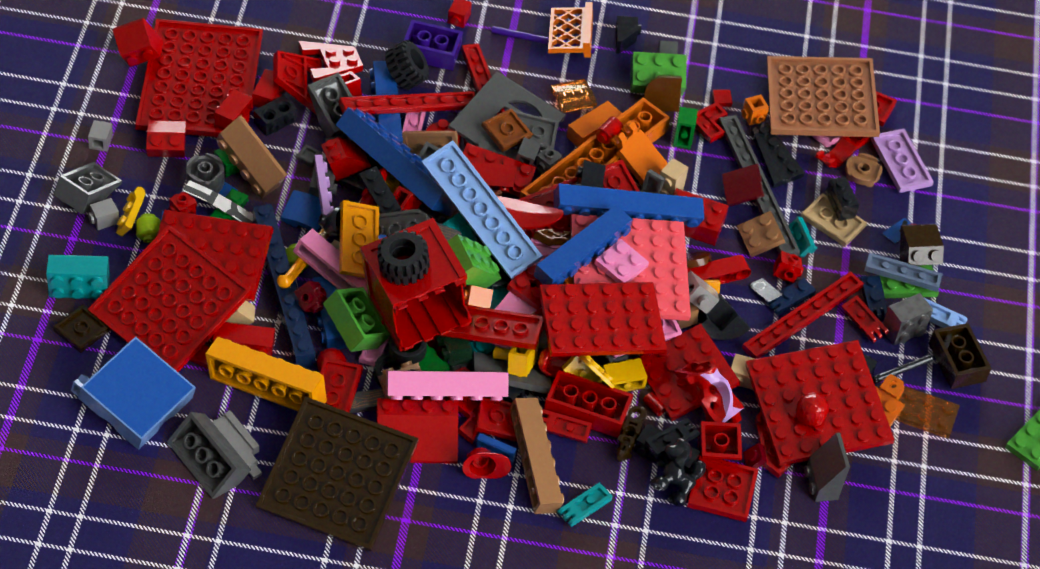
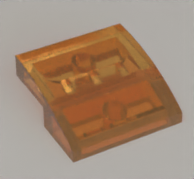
M585 79L551 85V92L557 98V106L563 113L597 107L595 96Z

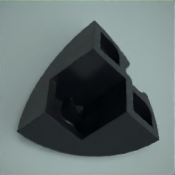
M718 293V303L707 314L702 312L697 321V325L701 323L711 338L718 340L734 339L751 329L720 293Z

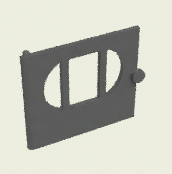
M497 71L449 124L448 128L457 131V134L467 138L478 147L516 159L519 149H508L502 152L482 128V122L496 116L502 108H512L514 111L522 112L509 104L513 102L527 104L534 108L542 118L558 121L559 123L564 121L566 114Z

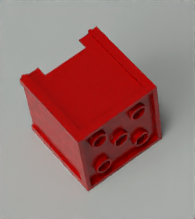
M434 218L404 229L408 230V233L411 231L416 232V236L420 234L428 246L430 268H428L427 274H423L424 278L421 280L417 279V282L414 284L410 282L408 285H404V283L396 285L395 282L390 283L387 278L382 276L377 256L378 245L381 244L382 239L360 247L368 296L400 352L413 348L417 343L422 341L428 342L433 340L434 336L439 334L441 336L445 335L453 328L458 326L464 327L472 322V317L465 305L463 286L466 287L467 274ZM401 256L397 259L404 260L410 258L411 256Z

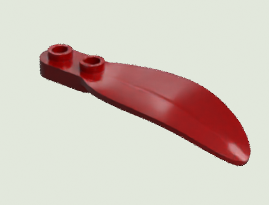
M497 196L522 229L546 227L557 222L564 215L563 210Z

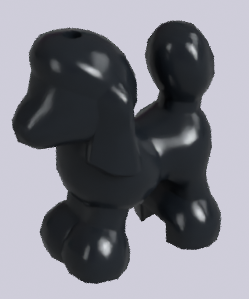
M679 438L673 445L665 447L664 451L669 459L664 467L663 475L651 479L650 485L658 491L661 489L663 491L666 490L669 484L678 485V490L669 495L668 501L675 506L682 507L687 501L689 492L695 487L696 480L704 475L706 464L704 461L698 460L693 464L691 473L686 474L684 465L692 457V448L688 441Z

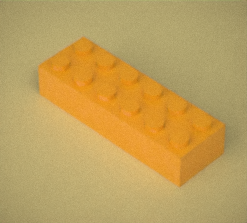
M220 337L215 339L205 353L210 379L296 411H299L305 396L322 403L327 401L324 375L317 371L305 369L300 365H294L281 358L272 357L264 352L250 349L248 346H242L229 339Z

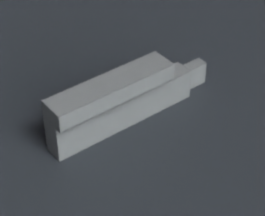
M230 410L227 411L222 417L214 420L213 423L250 467L251 471L248 474L254 480L262 475V472L257 467L258 460L254 457L259 452V445Z

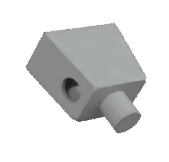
M690 270L688 273L690 302L707 314L718 303V292Z

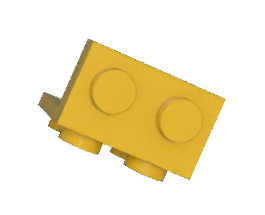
M572 356L561 367L565 372L598 383L604 381L612 389L615 387L611 382L613 378L590 356Z

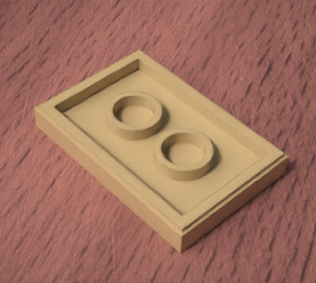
M823 193L801 213V217L806 222L844 247L867 225V222L857 215L853 219L838 220L828 197Z

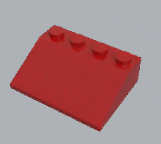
M377 398L376 423L419 439L410 463L458 464V400H393Z

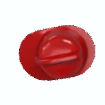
M479 447L467 454V459L464 461L462 469L463 473L470 478L497 479L506 476L510 472L511 461L502 454L492 453L489 449Z

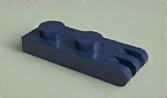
M861 276L860 280L864 283L862 293L865 304L875 313L878 319H881V313L885 319L888 309L880 276Z
M802 278L779 291L782 296L770 302L765 300V303L767 305L771 304L769 307L772 310L776 309L774 313L779 315L815 295L816 289L805 278Z

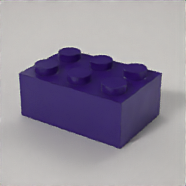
M411 20L404 40L413 42L421 50L428 65L453 71L462 47L463 31Z

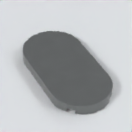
M419 209L379 214V235L394 234L395 231L404 230L429 220L430 217Z

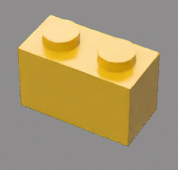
M641 358L628 359L616 363L610 362L603 365V369L613 378L611 382L615 385L614 388L625 392L645 388L648 376Z

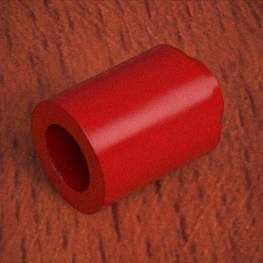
M609 117L596 130L597 140L600 143L609 144L611 142L610 139L622 131L623 125L621 121L616 117Z

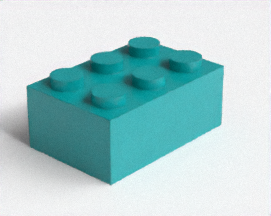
M48 255L46 274L49 297L98 299L110 286L108 256Z

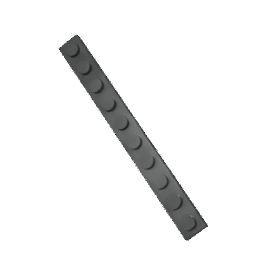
M737 115L719 118L718 123L725 131L724 136L739 168L754 164L759 166L764 197L754 201L761 215L769 211L772 212L786 243L776 247L778 253L780 254L781 251L799 256L800 250Z

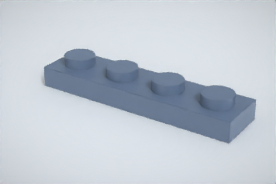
M870 252L864 270L938 292L942 273Z

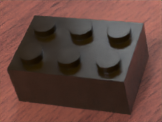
M969 323L933 330L928 344L951 389L987 381L992 368Z

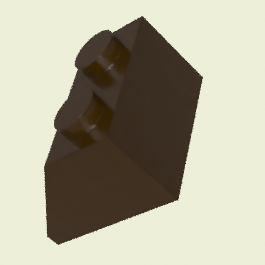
M937 224L901 225L899 261L911 265L943 264L944 245Z

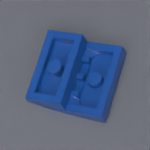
M293 190L279 219L294 228L300 225L309 231L314 229L317 232L320 227L318 219L322 214L319 197Z

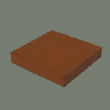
M512 108L482 122L481 125L502 152L522 143L524 137L530 139L533 135Z

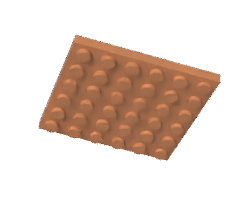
M767 56L771 135L879 137L880 128L873 58Z

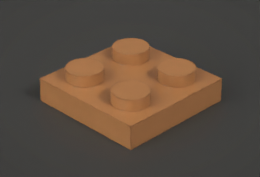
M771 211L737 225L751 258L786 243Z

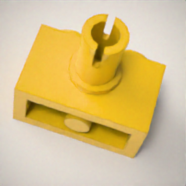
M539 341L536 350L518 347L506 349L495 346L493 359L507 360L509 374L527 377L538 359Z

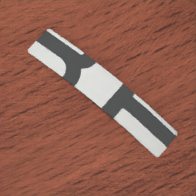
M189 180L183 190L219 208L238 221L248 223L253 221V215L241 206L200 184Z

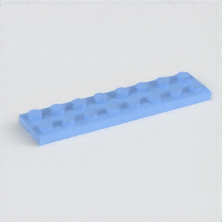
M453 140L422 160L423 166L482 243L488 247L492 256L511 280L543 258V255Z

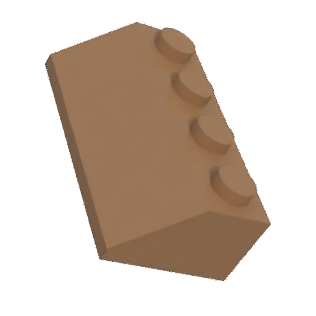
M242 115L218 135L216 140L219 148L227 153L230 162L237 166L242 178L251 184L253 192L259 195L261 199L281 185L287 173Z

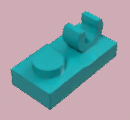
M797 216L788 226L800 250L799 256L805 257L808 253H814L818 248L814 244V239H812L804 219Z

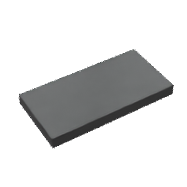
M473 352L472 372H508L507 360L493 359V355ZM534 364L527 377L509 374L508 386L548 394L551 388V377L544 375L540 371L539 366Z

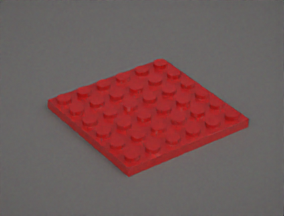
M167 225L88 310L125 342L129 343L136 336L179 372L253 292L248 286L174 228Z
M859 340L746 361L745 366L779 466L808 461L809 457L836 433L841 434L846 453L894 443V436ZM808 392H817L823 395L829 405L828 415L819 426L805 425L796 417L797 403Z

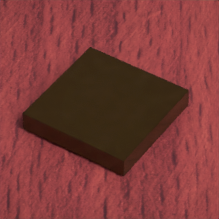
M83 304L53 326L54 332L80 353L110 331V328L93 315Z

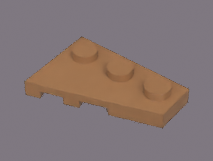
M404 131L402 133L403 143L411 148V153L417 155L421 152L426 141L438 148H442L453 140L459 147L457 131Z

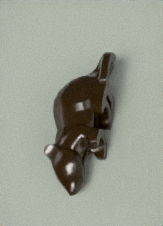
M633 406L628 411V416H626V420L621 427L622 434L618 436V462L632 458L631 451L634 448L636 439L642 432V421L647 417V411L643 406ZM634 412L640 413L638 417L633 419L630 417Z

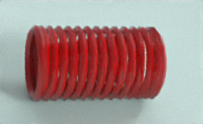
M649 392L643 398V402L657 416H661L665 412L667 407L653 392Z

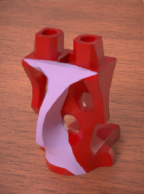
M714 358L706 361H690L685 367L674 371L678 378L685 379L688 384L694 383L699 387L701 397L698 401L704 410L706 421L738 423L742 420L740 411L744 409V406L732 392L728 380L719 373ZM712 385L716 388L713 394L709 390Z

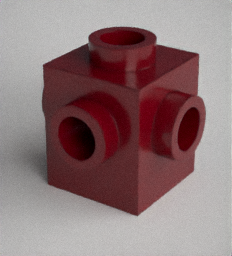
M308 281L294 291L299 300V306L304 312H320L324 308L323 303L328 299L325 289L321 287L319 282Z

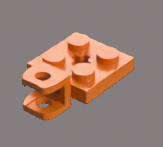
M893 374L885 378L880 388L875 386L890 427L905 407V404L899 401L904 392V382Z

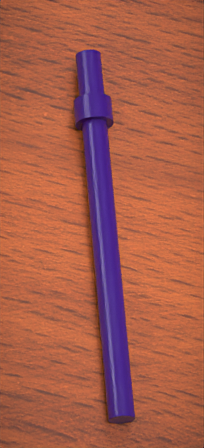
M492 26L491 33L547 45L549 42L548 37ZM592 47L591 54H595L596 47Z

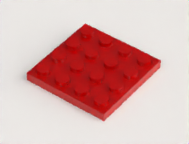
M701 323L683 332L681 335L666 341V353L642 354L634 358H641L648 376L646 383L656 397L667 407L665 412L671 421L701 406L698 401L701 397L699 387L694 383L688 384L685 379L678 378L674 372L685 367L690 361H706L714 358L719 373L728 380L731 390L740 385L739 379ZM712 385L709 390L713 394L716 388Z

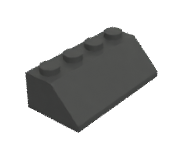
M190 412L167 441L212 499L238 486L251 471L250 467L206 414Z

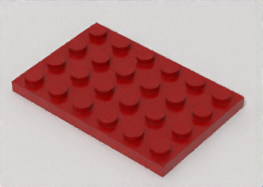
M164 210L157 236L167 225H170L248 286L253 293L246 301L254 302L274 228L261 224Z
M653 282L544 284L538 288L550 357L666 353L667 351Z

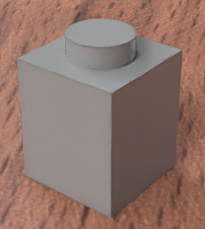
M93 121L88 135L89 149L108 152L113 137L112 123Z
M112 198L90 204L88 217L90 223L95 224L97 230H101L117 224L119 211Z

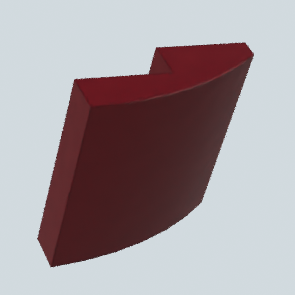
M758 164L722 174L725 196L729 207L764 197Z

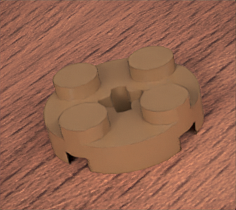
M859 153L858 156H851L847 160L845 167L846 178L851 182L872 187L881 177L882 165L880 166L877 163L878 160L874 156Z

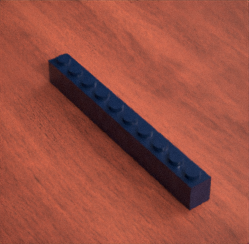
M272 204L254 206L253 223L274 228L265 259V266L293 364L300 365L305 369L314 368L315 350L303 309L299 306V300L294 293L297 290L295 282L285 289L277 284L278 276L285 275L290 269V265Z

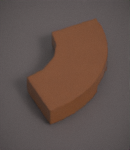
M542 229L536 231L533 238L547 246H562L571 239V232L563 231V233L553 232V229Z

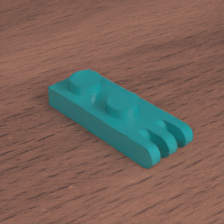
M599 482L561 507L557 513L560 516L565 514L563 519L565 521L570 520L568 525L573 527L612 501L613 496Z

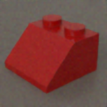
M144 18L113 28L120 56L130 67L161 57L164 41Z
M149 120L146 143L147 157L185 158L186 121Z
M337 137L321 144L337 181L371 166L364 150L353 141Z
M701 421L698 430L700 432L698 436V450L701 451V458L742 460L740 423Z

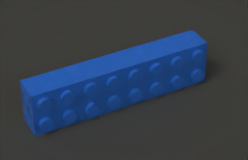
M348 107L336 126L430 209L451 216L456 207L423 166V159L415 153L412 154L410 152L411 148L406 144H400L397 136L386 132L387 128L379 122L376 123L374 116L368 112L364 113L358 108L354 110Z

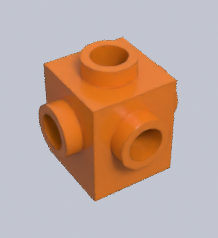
M761 94L745 98L743 109L741 110L742 117L746 119L749 126L765 122L769 106Z

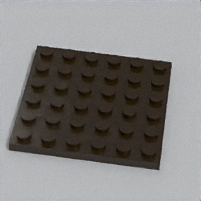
M305 396L257 501L256 508L371 552L419 439Z

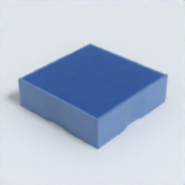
M135 336L80 387L78 399L99 417L108 421L121 436L139 450L158 432L164 422L174 417L193 398L196 387Z

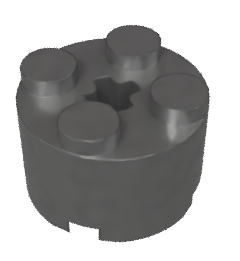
M205 153V156H199L198 154L191 157L186 166L187 183L190 180L216 193L220 192L224 186V166L222 160L210 153Z

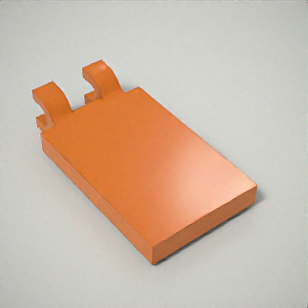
M634 121L629 125H624L621 128L623 132L618 136L614 135L610 140L619 149L616 152L621 160L623 159L625 165L642 185L647 171L651 169L660 175L662 169L668 163L641 129L637 131Z

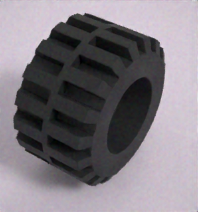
M404 40L386 51L385 61L393 79L402 88L410 90L429 78L427 61L421 50L413 42Z
M403 230V232L395 231V234H388L387 238H383L381 244L378 245L377 256L380 272L390 283L395 282L396 285H400V283L408 285V283L412 282L414 284L417 282V279L421 280L424 278L423 274L428 273V268H430L428 246L420 234L416 236V232L411 231L408 233V230ZM401 256H411L410 258L404 260L397 259Z

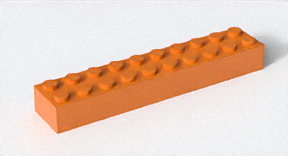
M644 97L617 117L623 126L629 125L634 121L637 131L641 129L652 143L668 132L670 117ZM596 134L521 190L520 198L575 178L576 168L584 160L605 166L621 160L616 153L619 150L618 147L612 142L609 144L600 143L596 138Z

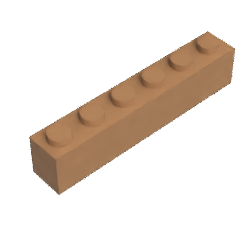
M515 398L509 410L534 514L557 513L564 504V495L560 491V479L555 471V459L552 457L551 442L546 434L547 426L543 422L542 406L539 405L538 398Z

